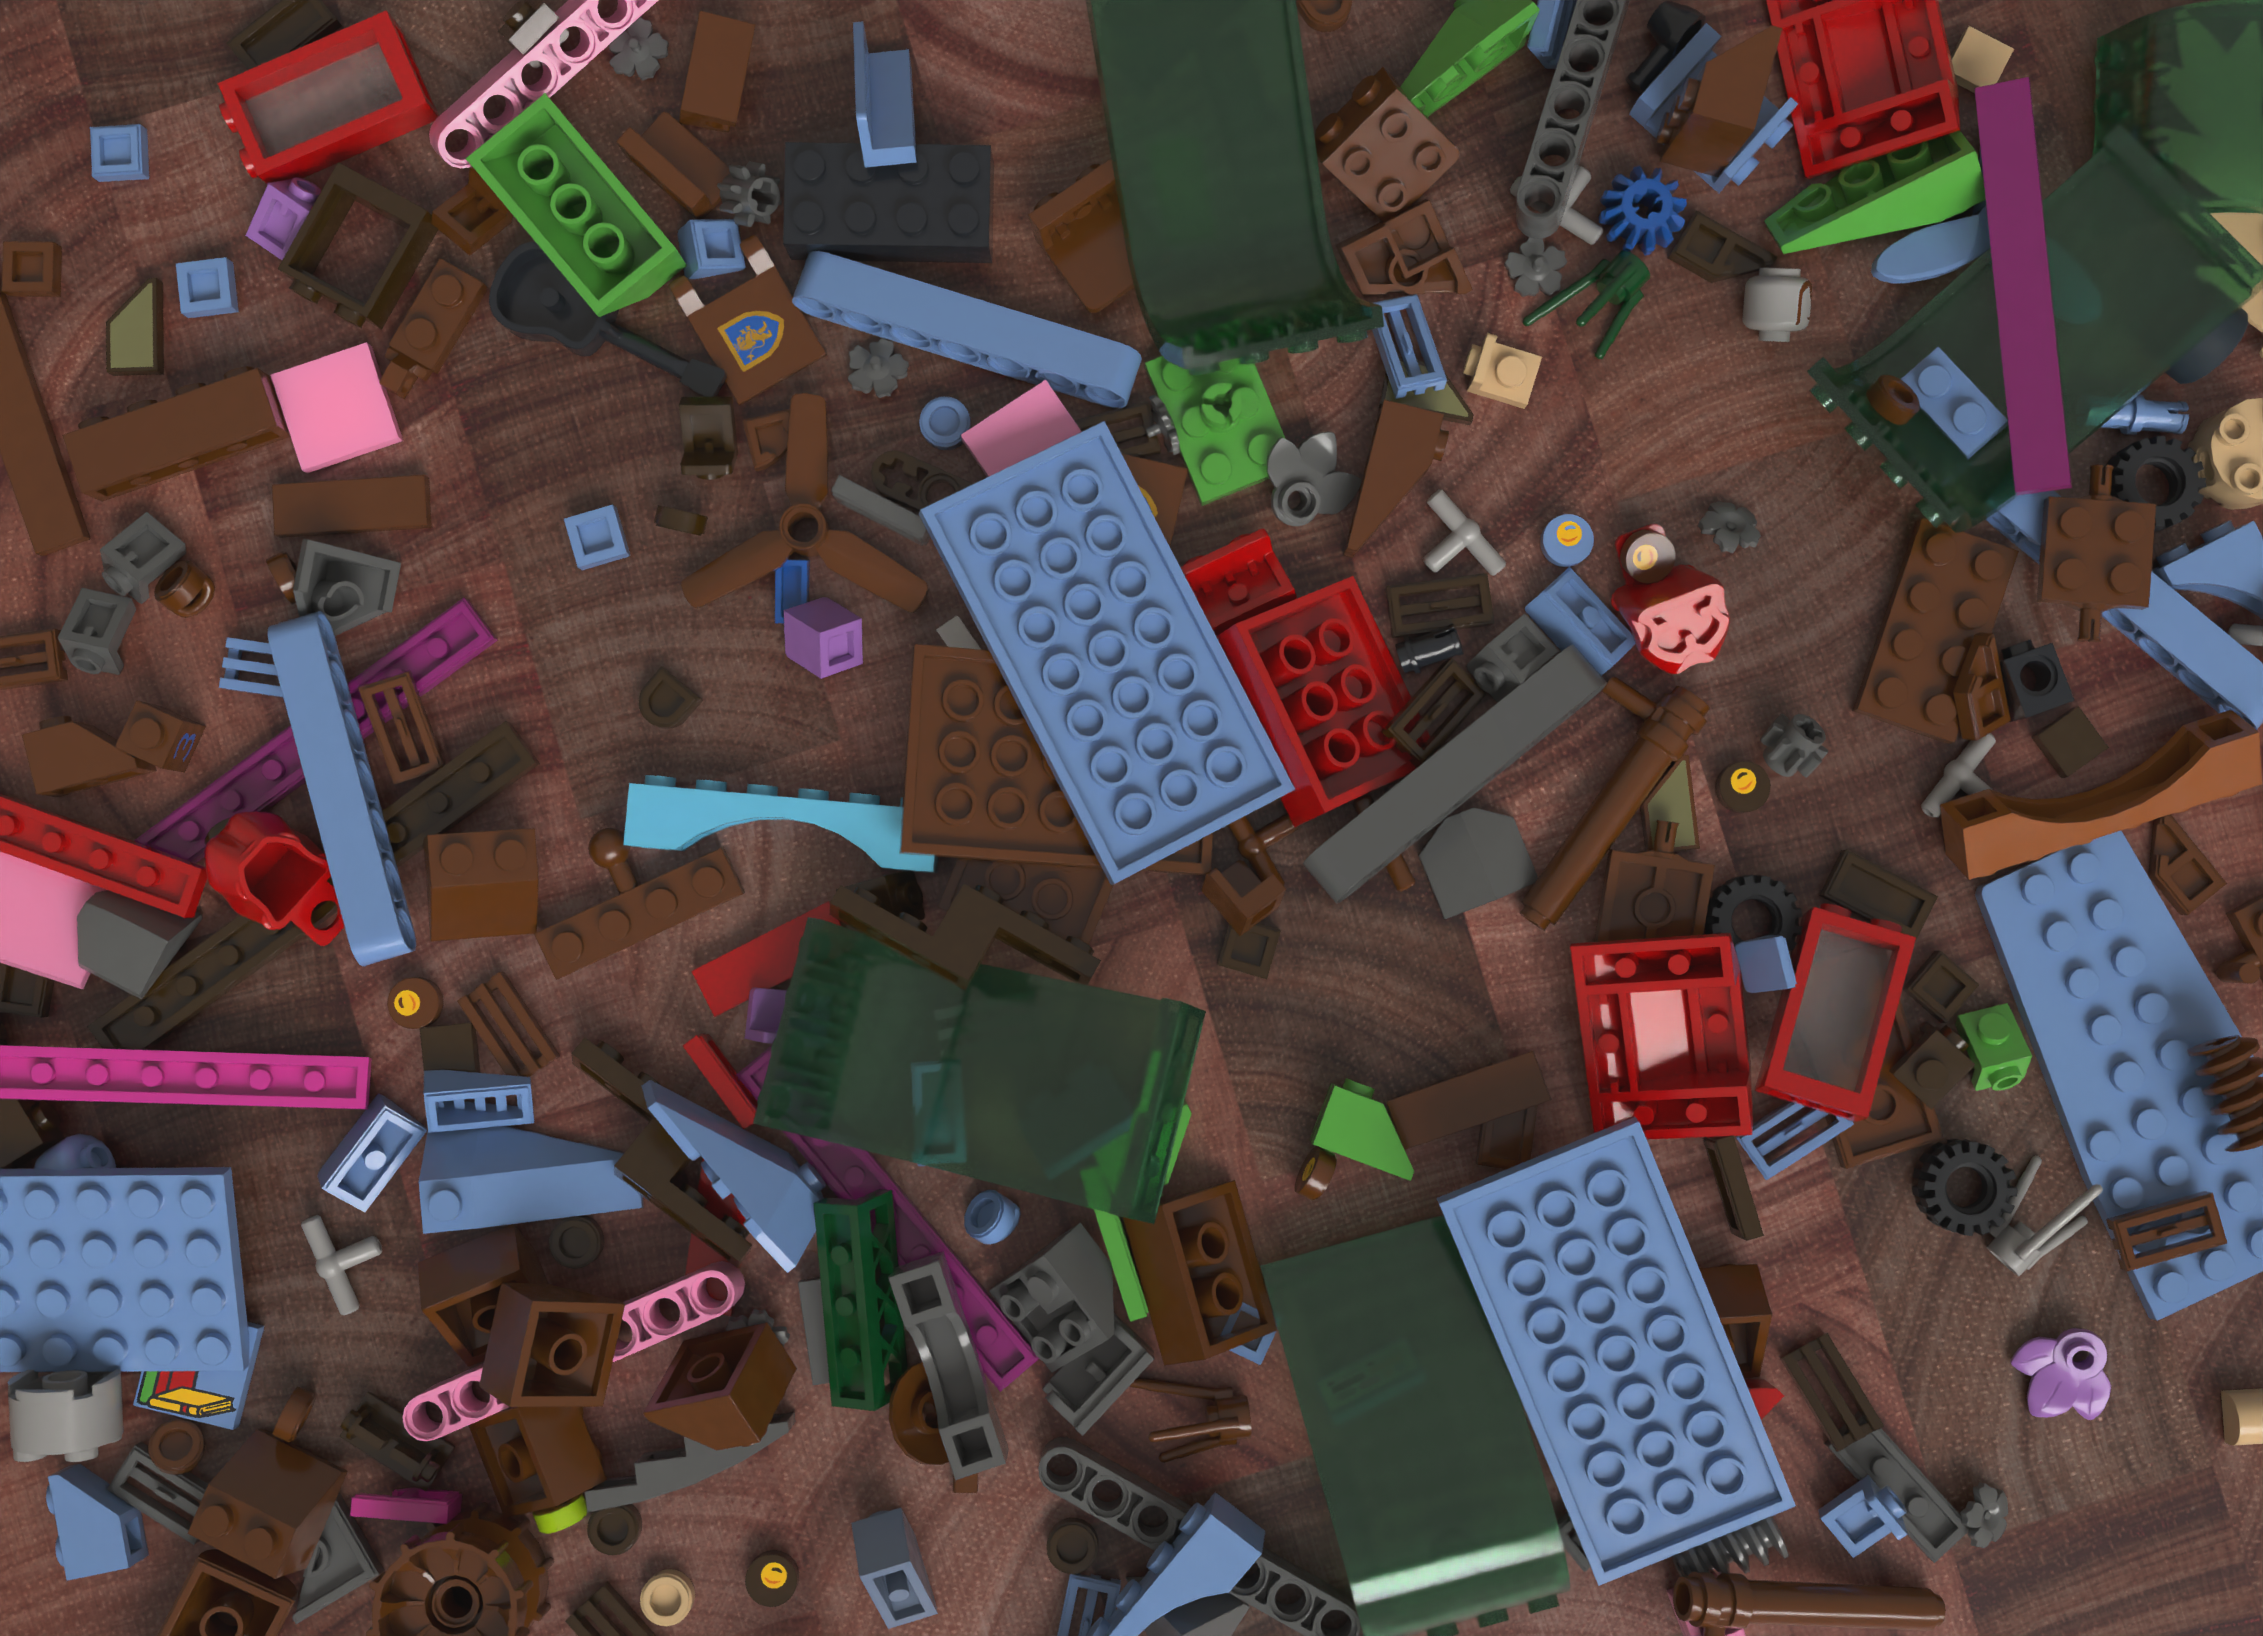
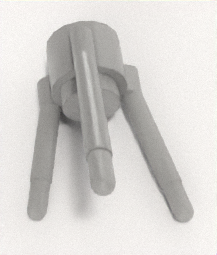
M2033 1156L2016 1185L2018 1188L2017 1197L2010 1196L2008 1203L2015 1206L2012 1213L2003 1212L2000 1217L2005 1222L2000 1227L1993 1225L1989 1227L1991 1231L1989 1234L1995 1239L1987 1246V1249L2010 1271L2020 1276L2026 1269L2030 1270L2041 1257L2070 1238L2088 1223L2086 1217L2080 1216L2066 1225L2102 1193L2103 1188L2101 1185L2095 1184L2036 1234L2020 1221L2014 1227H2011L2009 1223L2042 1162L2039 1156Z

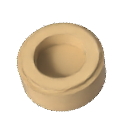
M666 1569L655 1573L647 1581L641 1592L640 1605L644 1615L652 1623L660 1626H672L681 1622L694 1604V1586L691 1580L680 1571Z

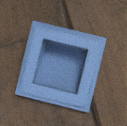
M734 219L689 220L678 230L681 257L687 264L684 268V275L688 279L732 273L746 268L743 251L740 248L738 224H735Z
M1766 935L1735 944L1744 988L1747 992L1758 993L1795 987L1797 982L1785 937L1781 935Z

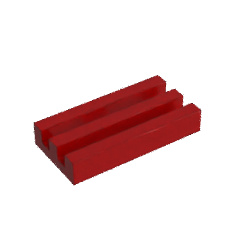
M709 1034L696 1035L683 1045V1048L743 1129L752 1126L766 1115L765 1109L736 1076L738 1074Z

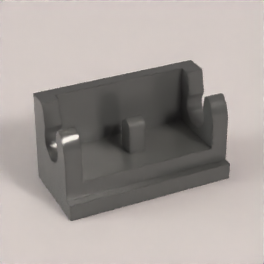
M1115 1313V1334L1107 1341L1062 1366L1042 1387V1390L1047 1394L1045 1397L1047 1401L1082 1436L1154 1360V1350Z

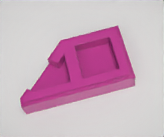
M421 1488L395 1489L392 1492V1496L359 1493L352 1497L350 1516L447 1524L461 1512L462 1494H459V1491L428 1489L425 1492Z

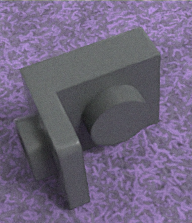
M146 512L100 549L104 570L102 576L105 582L117 594L125 596L128 593L138 603L142 604L150 598L148 585L186 554L185 543Z
M81 588L58 636V640L66 655L76 668L90 674H99L102 671L120 675L124 664L117 650L137 610L131 598Z
M1524 613L1488 643L1466 665V668L1474 676L1477 684L1484 691L1488 692L1496 702H1499L1559 651Z

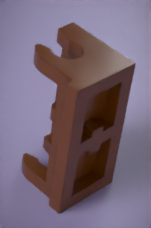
M704 11L699 12L680 109V124L693 125L720 132H729L730 126L736 127L755 24Z

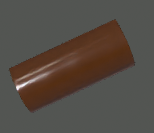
M218 1549L206 1550L197 1557L157 1636H278L298 1597V1592L295 1585L286 1576L275 1579Z

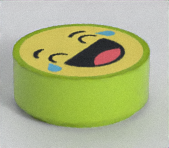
M583 1493L556 1507L534 1511L532 1514L539 1532L549 1534L568 1528L582 1520L587 1515V1506Z

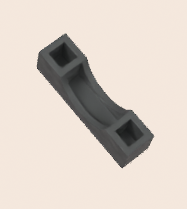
M944 1251L895 1267L888 1278L904 1327L910 1333L918 1349L928 1377L937 1413L939 1433L955 1480L1006 1464L1009 1447Z

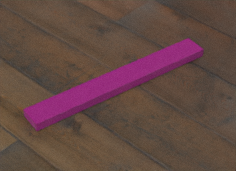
M2029 77L1974 88L2014 485L2017 496L2072 488L2031 85Z
M462 598L348 682L362 739L372 734L374 729L358 687L410 670L419 695L422 697L498 641L468 599ZM401 685L395 687V690L404 710L409 704ZM382 691L376 693L375 696L385 723H387L393 717ZM291 725L134 841L197 863L205 857V837L217 823L240 812H266L306 782Z
M772 1044L736 1074L839 1199L856 1200L878 1189L892 1190L899 1266L944 1251L983 1372L1000 1392L1039 1360L1019 1329L1002 1312L999 1305L781 1044ZM875 1209L870 1210L872 1233L876 1225Z

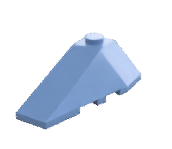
M652 1080L643 1084L642 1090L649 1111L689 1159L695 1161L700 1156L704 1159L701 1163L702 1169L713 1183L712 1187L722 1199L731 1193L734 1195V1202L746 1219L743 1225L787 1273L796 1267L816 1232L813 1203L824 1198L821 1190L826 1187V1184L815 1168L808 1162L800 1166L787 1151Z
M507 1126L427 1132L419 1176L423 1234L638 1209L644 1207L642 1195L614 1175V1165L625 1152L582 1142L576 1143L546 1136V1134L535 1131H524Z

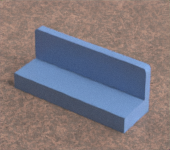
M853 22L856 120L865 168L916 163L912 67L909 49L869 53L864 22Z

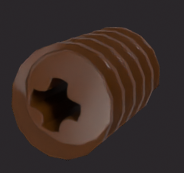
M2227 1036L2204 1042L2187 1050L2189 1056H2206L2207 1062L2196 1068L2195 1073L2197 1076H2214L2215 1081L2203 1088L2202 1091L2204 1095H2221L2223 1101L2210 1108L2211 1115H2229L2230 1121L2217 1128L2219 1135L2237 1136L2238 1140L2225 1148V1151L2229 1152L2250 1150L2263 1146V1077H2258L2263 1073V1058L2250 1057L2260 1049L2258 1040L2251 1037Z

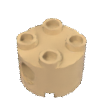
M2255 398L2242 401L2204 420L2196 429L2198 431L2187 447H2190L2196 453L2191 458L2193 463L2201 461L2204 470L2198 472V477L2206 478V487L2200 489L2199 493L2204 495L2206 499L2212 498L2214 501L2221 503L2220 507L2230 510L2247 509L2263 504V398Z

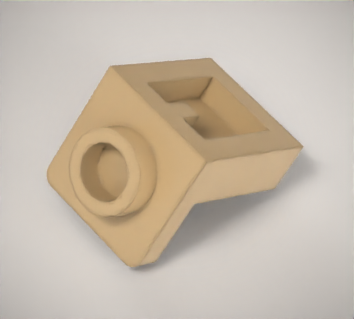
M1487 333L1481 346L1472 344L1463 369V374L1471 376L1467 391L1525 409L1528 405L1542 357L1496 343L1497 335Z

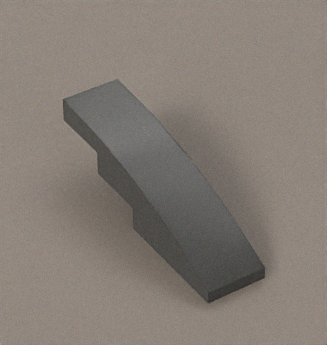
M795 1412L774 1414L767 1427V1432L761 1441L748 1447L738 1446L716 1451L684 1437V1448L644 1453L634 1463L636 1475L609 1478L585 1491L587 1512L642 1502L694 1485L728 1469L787 1434L796 1422Z

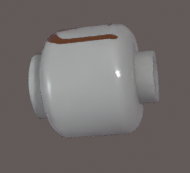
M1759 268V276H1753L1746 281L1742 320L1747 328L1759 330V341L1790 342V332L1801 331L1808 326L1812 283L1808 279L1800 277L1801 269Z

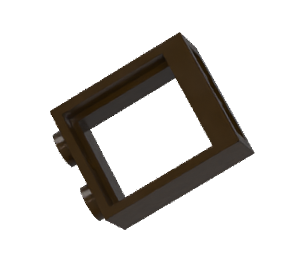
M338 162L280 263L278 270L293 281L289 289L303 298L318 304L321 297L337 305L333 313L347 322L362 328L365 321L383 329L438 229L431 224L432 215L427 210ZM354 201L408 229L366 304L313 275Z

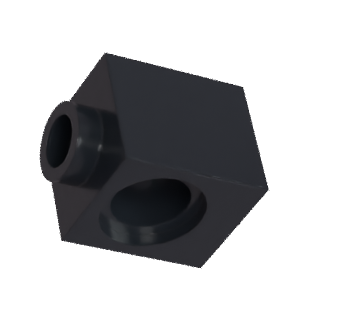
M2031 639L2001 650L2004 659L2000 661V667L2009 708L2010 722L2025 719L2075 701L2053 643L2034 648ZM2024 665L2031 668L2036 675V686L2032 691L2027 689L2021 682L2020 673Z

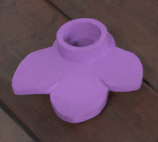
M2072 1328L2062 1332L2057 1339L2046 1337L2030 1339L2015 1352L2010 1360L2012 1366L2017 1370L2032 1376L2027 1391V1405L2032 1416L2055 1417L2067 1412L2073 1406L2082 1417L2092 1420L2100 1415L2110 1397L2111 1385L2102 1370L2107 1362V1349L2101 1338L2090 1330ZM2084 1350L2089 1352V1356L2079 1362L2072 1361L2074 1354L2078 1351Z

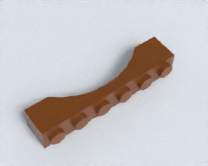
M2228 710L2182 725L2162 748L2141 765L2120 778L2087 792L2062 798L2028 799L2008 796L1991 789H1986L1940 804L1946 856L1968 880L1977 877L1992 875L1998 870L2026 861L2041 859L2047 854L2075 845L2090 843L2094 839L2124 829H2133L2142 823L2173 813H2182L2191 807L2209 801L2234 796L2240 791L2262 784L2260 733L2234 711Z

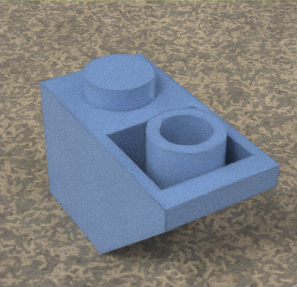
M81 1464L70 1465L48 1476L49 1485L46 1491V1501L49 1511L55 1515L58 1530L55 1545L56 1557L60 1565L64 1566L67 1581L126 1569L149 1556L141 1511L107 1490L110 1485L108 1482Z

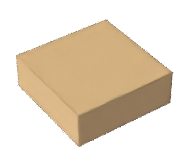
M1969 26L1963 32L1951 55L1957 84L1975 93L1974 88L1996 84L2014 48Z

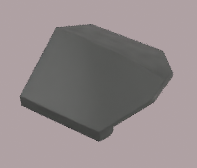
M1474 807L1444 819L1418 855L1444 919L1500 899L1534 884L1538 879L1514 817Z
M109 890L96 892L86 901L77 916L79 966L142 999L203 919L202 914L196 911L194 918H184Z

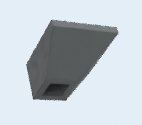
M1081 1223L1051 1241L989 1290L999 1303L1002 1312L1012 1320L1031 1345L1035 1355L1045 1363L1051 1373L1107 1341L1115 1334L1112 1265Z

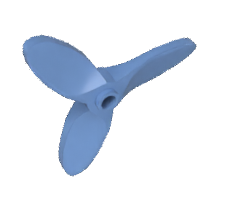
M1980 148L1978 160H1979V164H1980L1981 171H1982V174H1983L1982 158H1981V148ZM1986 200L1974 205L1973 214L1970 217L1923 228L1890 245L1872 263L1871 273L1873 277L1893 284L1910 283L1945 275L1965 266L1978 257L1992 261ZM2046 236L2054 317L2076 325H2085L2098 320L2102 315L2103 304L2096 286L2080 265L2055 241Z

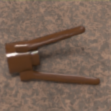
M1136 1378L1129 1386L1148 1391L1215 1401V1405L1205 1406L1206 1422L1150 1432L1148 1438L1151 1442L1204 1434L1209 1436L1208 1438L1162 1452L1159 1455V1460L1163 1463L1219 1446L1237 1445L1238 1439L1251 1438V1418L1247 1396L1233 1397L1232 1387L1213 1389Z

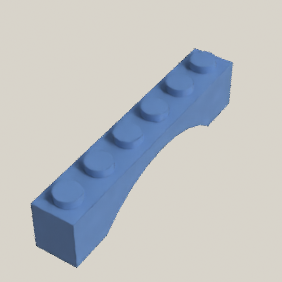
M1216 1492L1204 1506L1198 1502L1195 1503L1179 1525V1530L1182 1531L1171 1545L1164 1541L1158 1546L1147 1563L1148 1573L1139 1583L1134 1579L1128 1582L1115 1601L1117 1610L1108 1620L1100 1617L1092 1625L1086 1636H1138L1152 1622L1176 1607L1203 1597L1229 1593L1261 1556L1265 1530Z

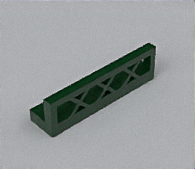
M878 1189L856 1200L823 1198L813 1203L831 1406L876 1411L890 1402L897 1379L907 1370L904 1324L888 1278L893 1269L898 1267L899 1264L892 1190ZM875 1209L876 1225L872 1233L870 1210ZM879 1261L880 1276L876 1284L875 1269ZM884 1311L885 1325L880 1335L879 1321ZM888 1363L890 1383L885 1385L884 1371Z

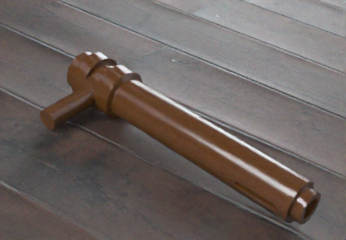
M1614 675L1602 691L1604 694L1645 721L1636 732L1638 740L1521 901L1525 906L1520 914L1538 928L1545 931L1549 924L1555 926L1671 762H1678L1689 747L1686 743L1692 734L1698 735L1707 721L1704 716L1710 707L1689 690L1676 686L1671 694L1664 693L1656 704Z
M1694 1571L1688 1577L1682 1576L1678 1578L1673 1590V1604L1676 1615L1682 1621H1689L1694 1627H1704L1703 1636H1725L1726 1628L1742 1629L1747 1627L1748 1624L1931 1631L1944 1622L1946 1612L1944 1601L1940 1595L1934 1594L1931 1589L1920 1587L1749 1580L1739 1573H1721L1715 1577L1710 1572Z

